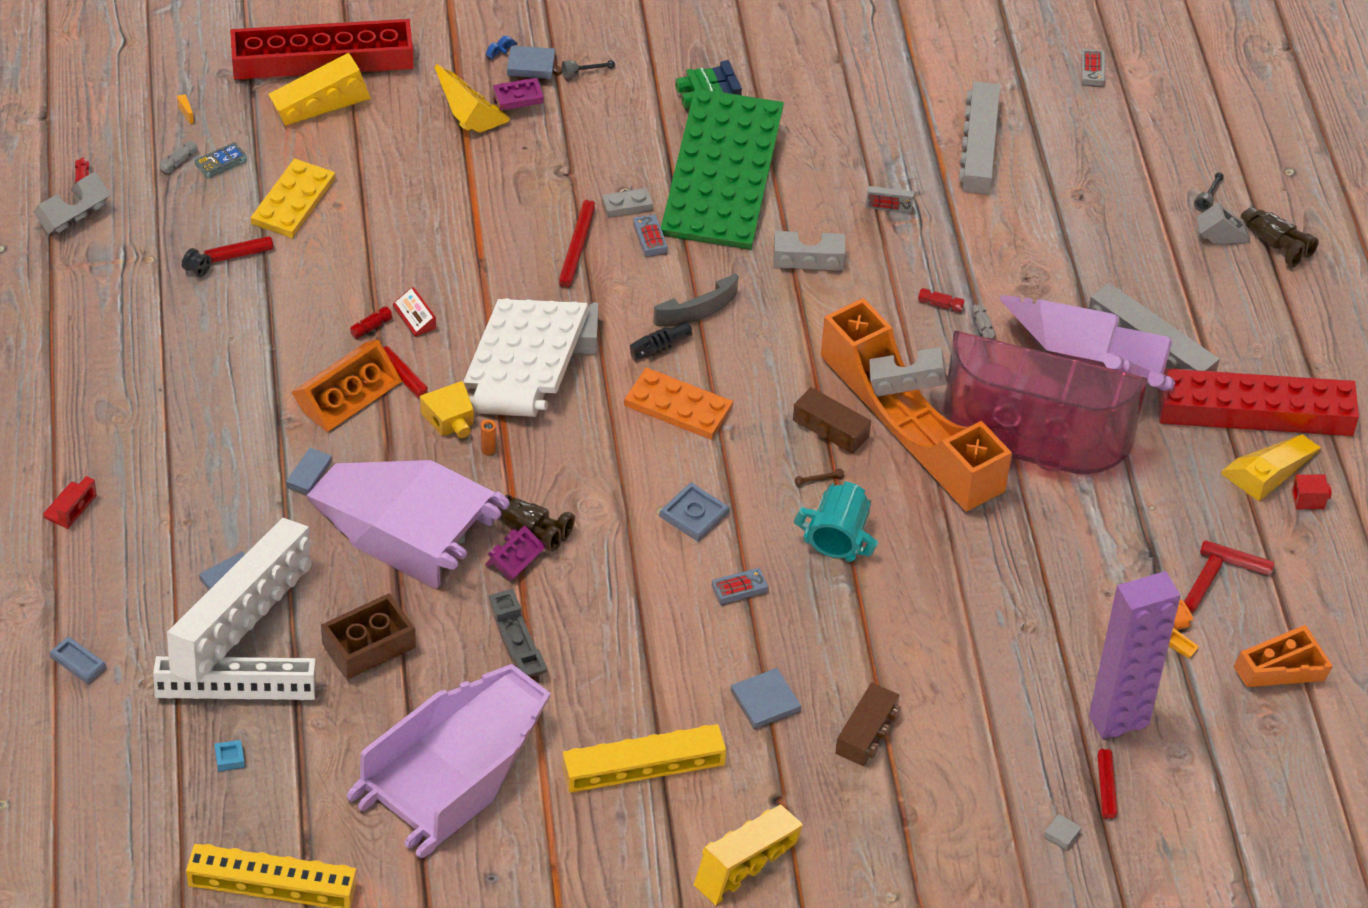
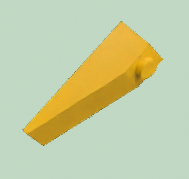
M436 64L434 68L452 113L460 121L459 125L467 131L474 129L481 133L507 123L510 120L508 115L502 110L500 111L496 105H491L485 100L486 97L470 88V85L455 73Z
M1301 434L1241 456L1224 468L1221 474L1257 501H1260L1320 452L1321 447Z

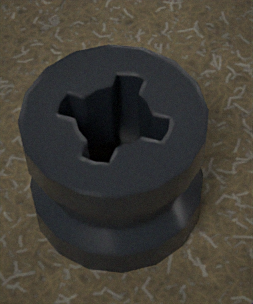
M191 248L185 253L181 265L184 270L193 271L194 275L202 277L209 270L211 257L207 254H200L197 249Z

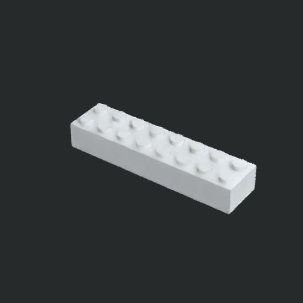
M282 518L167 632L171 674L198 683L219 660L225 657L226 653L234 645L239 643L240 639L254 627L255 623L262 616H265L277 601L281 600L283 595L296 584L298 579L310 570L312 559L310 558L311 539L309 538L308 526Z

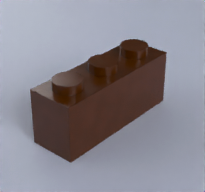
M812 387L794 404L793 421L852 454L870 436V419Z
M871 682L839 734L835 754L862 766L866 764L869 757L873 759L879 747V740H884L889 732V723L891 720L896 721L900 714L901 706L898 705L900 694Z

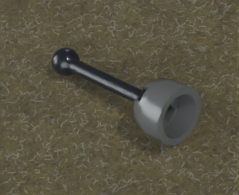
M566 60L562 61V75L564 79L575 77L579 70L604 67L613 69L615 62L609 60L607 63L579 66L575 61Z
M1221 172L1215 174V180L1207 193L1201 192L1194 200V206L1197 210L1205 212L1213 206L1214 198L1211 194L1218 182L1224 178Z

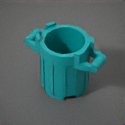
M845 481L843 485L836 486L832 483L824 491L817 511L801 507L794 518V524L805 531L803 536L804 542L808 544L810 542L817 551L826 556L845 558L849 562L855 560L857 554L867 557L872 556L878 541L863 531L871 506V499H867L864 494L865 490L851 482ZM806 517L811 518L810 523L805 521ZM863 542L867 543L865 547H862Z

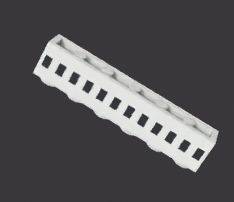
M156 656L153 672L155 698L314 700L316 689L315 658L224 657L198 683H194L170 673L169 657Z

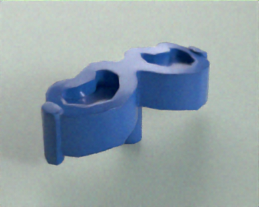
M503 36L497 43L490 44L486 56L493 59L500 51L507 54L508 50L506 49L518 43L509 36Z

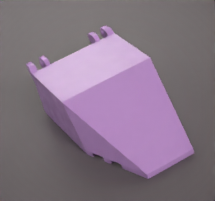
M1001 295V302L1047 351L1105 374L1148 382L1150 386L1158 387L1162 391H1170L1174 388V378L1163 374L1172 346L1171 338L1117 327L1119 317L1112 313L1037 299L1036 304H1033V299L1025 298L1024 302H1020L1021 298Z
M432 460L336 463L306 495L315 508L325 518L328 517L339 532L342 531L349 538V542L355 548L434 589H437L441 584L440 566L454 570L458 566V561L455 557L463 560L467 556V551L456 542L476 520L492 526L495 519L501 516V511L498 508L506 510L510 506L508 499L499 491L493 492Z
M513 664L482 675V679L472 683L468 681L460 683L459 688L451 691L442 690L437 692L361 752L360 779L349 790L347 799L350 802H354L367 790L369 793L361 799L358 808L366 811L378 799L415 829L404 841L405 846L409 849L414 847L424 836L426 840L419 845L416 855L420 858L430 855L438 845L494 801L548 702L550 692Z

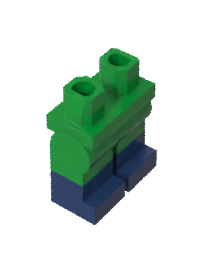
M729 60L721 61L720 66L714 68L687 69L686 77L675 79V89L677 93H682L681 100L684 109L690 108L695 88L741 95L742 88Z

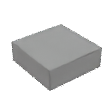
M1058 814L1045 830L1044 837L1067 850L1081 832V826Z

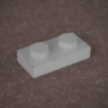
M647 188L602 195V204L607 218L652 211V201Z

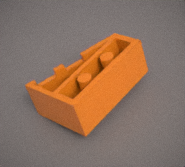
M1305 624L1241 651L1233 667L1246 687L1325 681L1333 665Z

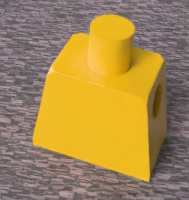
M463 381L420 396L421 414L440 435L446 436L455 432L461 439L469 436L471 433L470 427L474 424V410Z

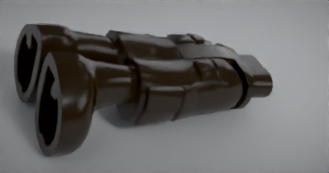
M1250 207L1240 216L1241 219L1246 221V226L1262 237L1270 246L1280 249L1282 246L1285 248V262L1291 268L1299 264L1303 255L1309 258L1318 248V238L1312 234L1298 231L1296 225L1281 219L1272 212H1265L1262 209L1256 210Z
M509 494L505 495L510 506L506 510L500 507L498 509L501 511L499 518L506 525L514 528L516 531L526 526L542 541L543 546L551 551L557 550L560 547L561 540L566 541L575 524L574 514L564 512L559 516L558 520L549 518L548 509L515 497L512 498Z

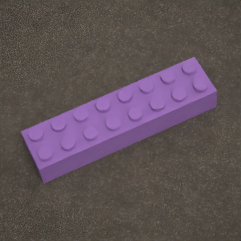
M1166 571L1117 585L1089 717L1102 739L1118 737L1125 732L1135 729L1141 730L1150 725L1181 596Z

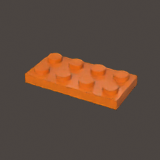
M646 367L625 397L624 406L712 440L732 410L733 401Z

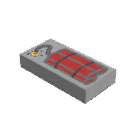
M1082 49L1081 85L1104 86L1105 51Z
M868 186L866 208L911 213L914 191Z

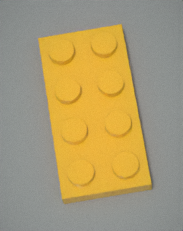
M294 158L250 217L251 224L293 238L336 179L335 172Z

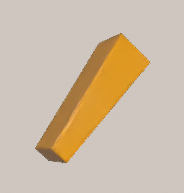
M186 94L177 96L179 109L189 124L194 123L193 112Z
M1173 628L1168 647L1190 659L1199 646Z

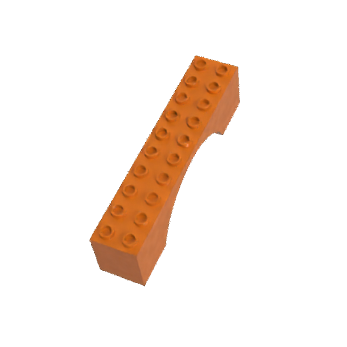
M864 298L824 316L820 356L966 512L1006 491L1012 452L982 421L970 427L952 423L939 414L919 390L883 396L875 395L870 379L869 359L893 355L897 366L905 367L896 345L893 328Z

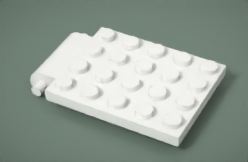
M498 299L463 381L465 388L476 389L474 396H469L475 413L536 417L538 410H547L548 402L543 400L545 393H557L588 316L590 310L588 303Z

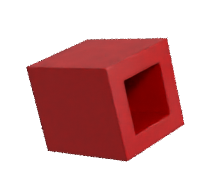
M1325 474L1295 475L1291 490L1295 509H1325L1327 500L1331 499L1332 488L1330 484H1327Z

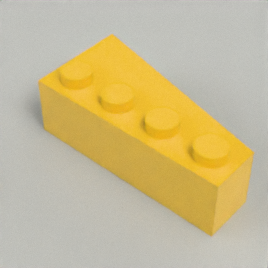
M349 53L268 94L274 109L284 125L371 99L361 72Z
M782 805L772 810L764 811L760 817L753 821L748 820L739 829L729 831L720 840L710 842L704 847L702 851L703 856L693 885L716 906L723 901V893L727 890L736 891L741 887L740 882L748 874L754 877L765 866L767 860L772 863L793 847L799 839L803 824Z

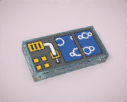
M234 142L195 159V165L208 179L246 162L247 155Z

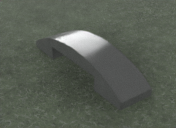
M733 274L716 281L715 290L679 304L674 298L654 306L653 323L655 326H675L686 321L688 323L695 322L716 313L725 307L737 294L738 275Z
M510 589L489 595L490 606L499 633L513 665L529 677L548 672L540 650L536 649L521 615L522 608L514 590Z

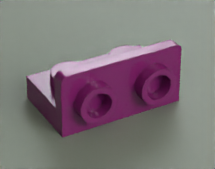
M537 78L493 85V101L498 104L500 111L544 103V96Z
M523 526L518 532L513 529L504 538L507 543L503 547L497 544L487 554L490 559L485 565L489 568L494 564L510 582L545 549L543 544L526 526Z

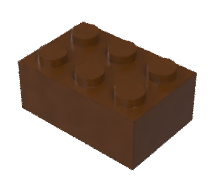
M390 593L321 624L322 644L347 680L416 648L415 627Z

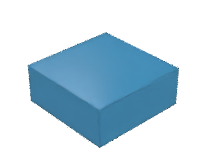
M241 740L214 744L218 771L245 768Z

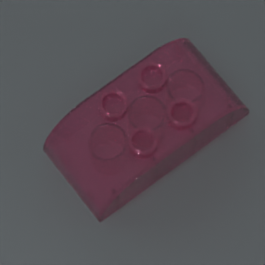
M954 330L943 403L944 416L950 422L964 427H970L982 421L1012 452L1011 458L1037 464L1042 469L1052 472L1062 470L1073 474H1093L1115 467L1132 450L1148 378Z

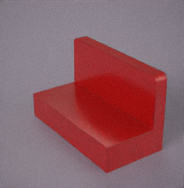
M85 476L79 484L70 482L43 513L44 519L69 529L97 496L95 479Z

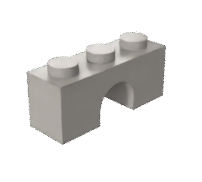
M96 171L76 182L71 188L76 197V205L66 204L59 194H56L36 207L33 213L48 235L55 231L58 234L70 227L68 223L76 220V222H79L89 215L87 212L94 208L95 211H98L107 205L106 200L110 197L111 193Z
M775 231L773 246L774 268L844 270L845 234L821 233L820 243L814 246H807L799 241L798 232Z
M942 347L917 351L918 358L916 362L908 367L897 366L893 355L869 359L870 379L875 395L883 396L947 385L946 362Z

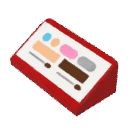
M414 287L410 288L393 303V308L414 337L436 329L435 315Z

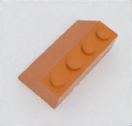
M379 340L365 342L291 392L303 413L328 432L401 383L402 380Z

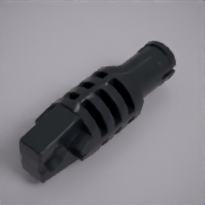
M686 321L673 328L664 327L661 330L645 335L630 344L631 356L635 360H639L672 348L679 340L693 335L691 332L692 327Z

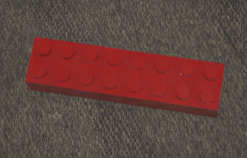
M410 19L230 29L234 80L302 76L347 53L351 55L360 72L414 69Z
M1165 368L1163 374L1174 378L1175 386L1170 391L1158 389L1159 424L1354 436L1359 419L1356 383L1351 380Z

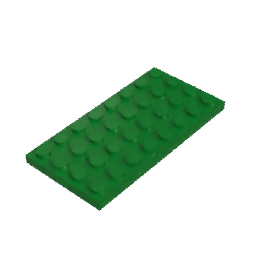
M694 89L660 228L663 236L752 250L784 102Z

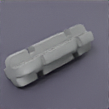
M192 140L187 141L183 146L160 161L159 168L161 171L169 173L174 167H177L196 153L198 145Z
M975 304L972 307V314L976 319L980 334L983 335L982 339L986 344L994 343L997 335L995 330L992 329L993 326L986 313L985 306L983 304Z

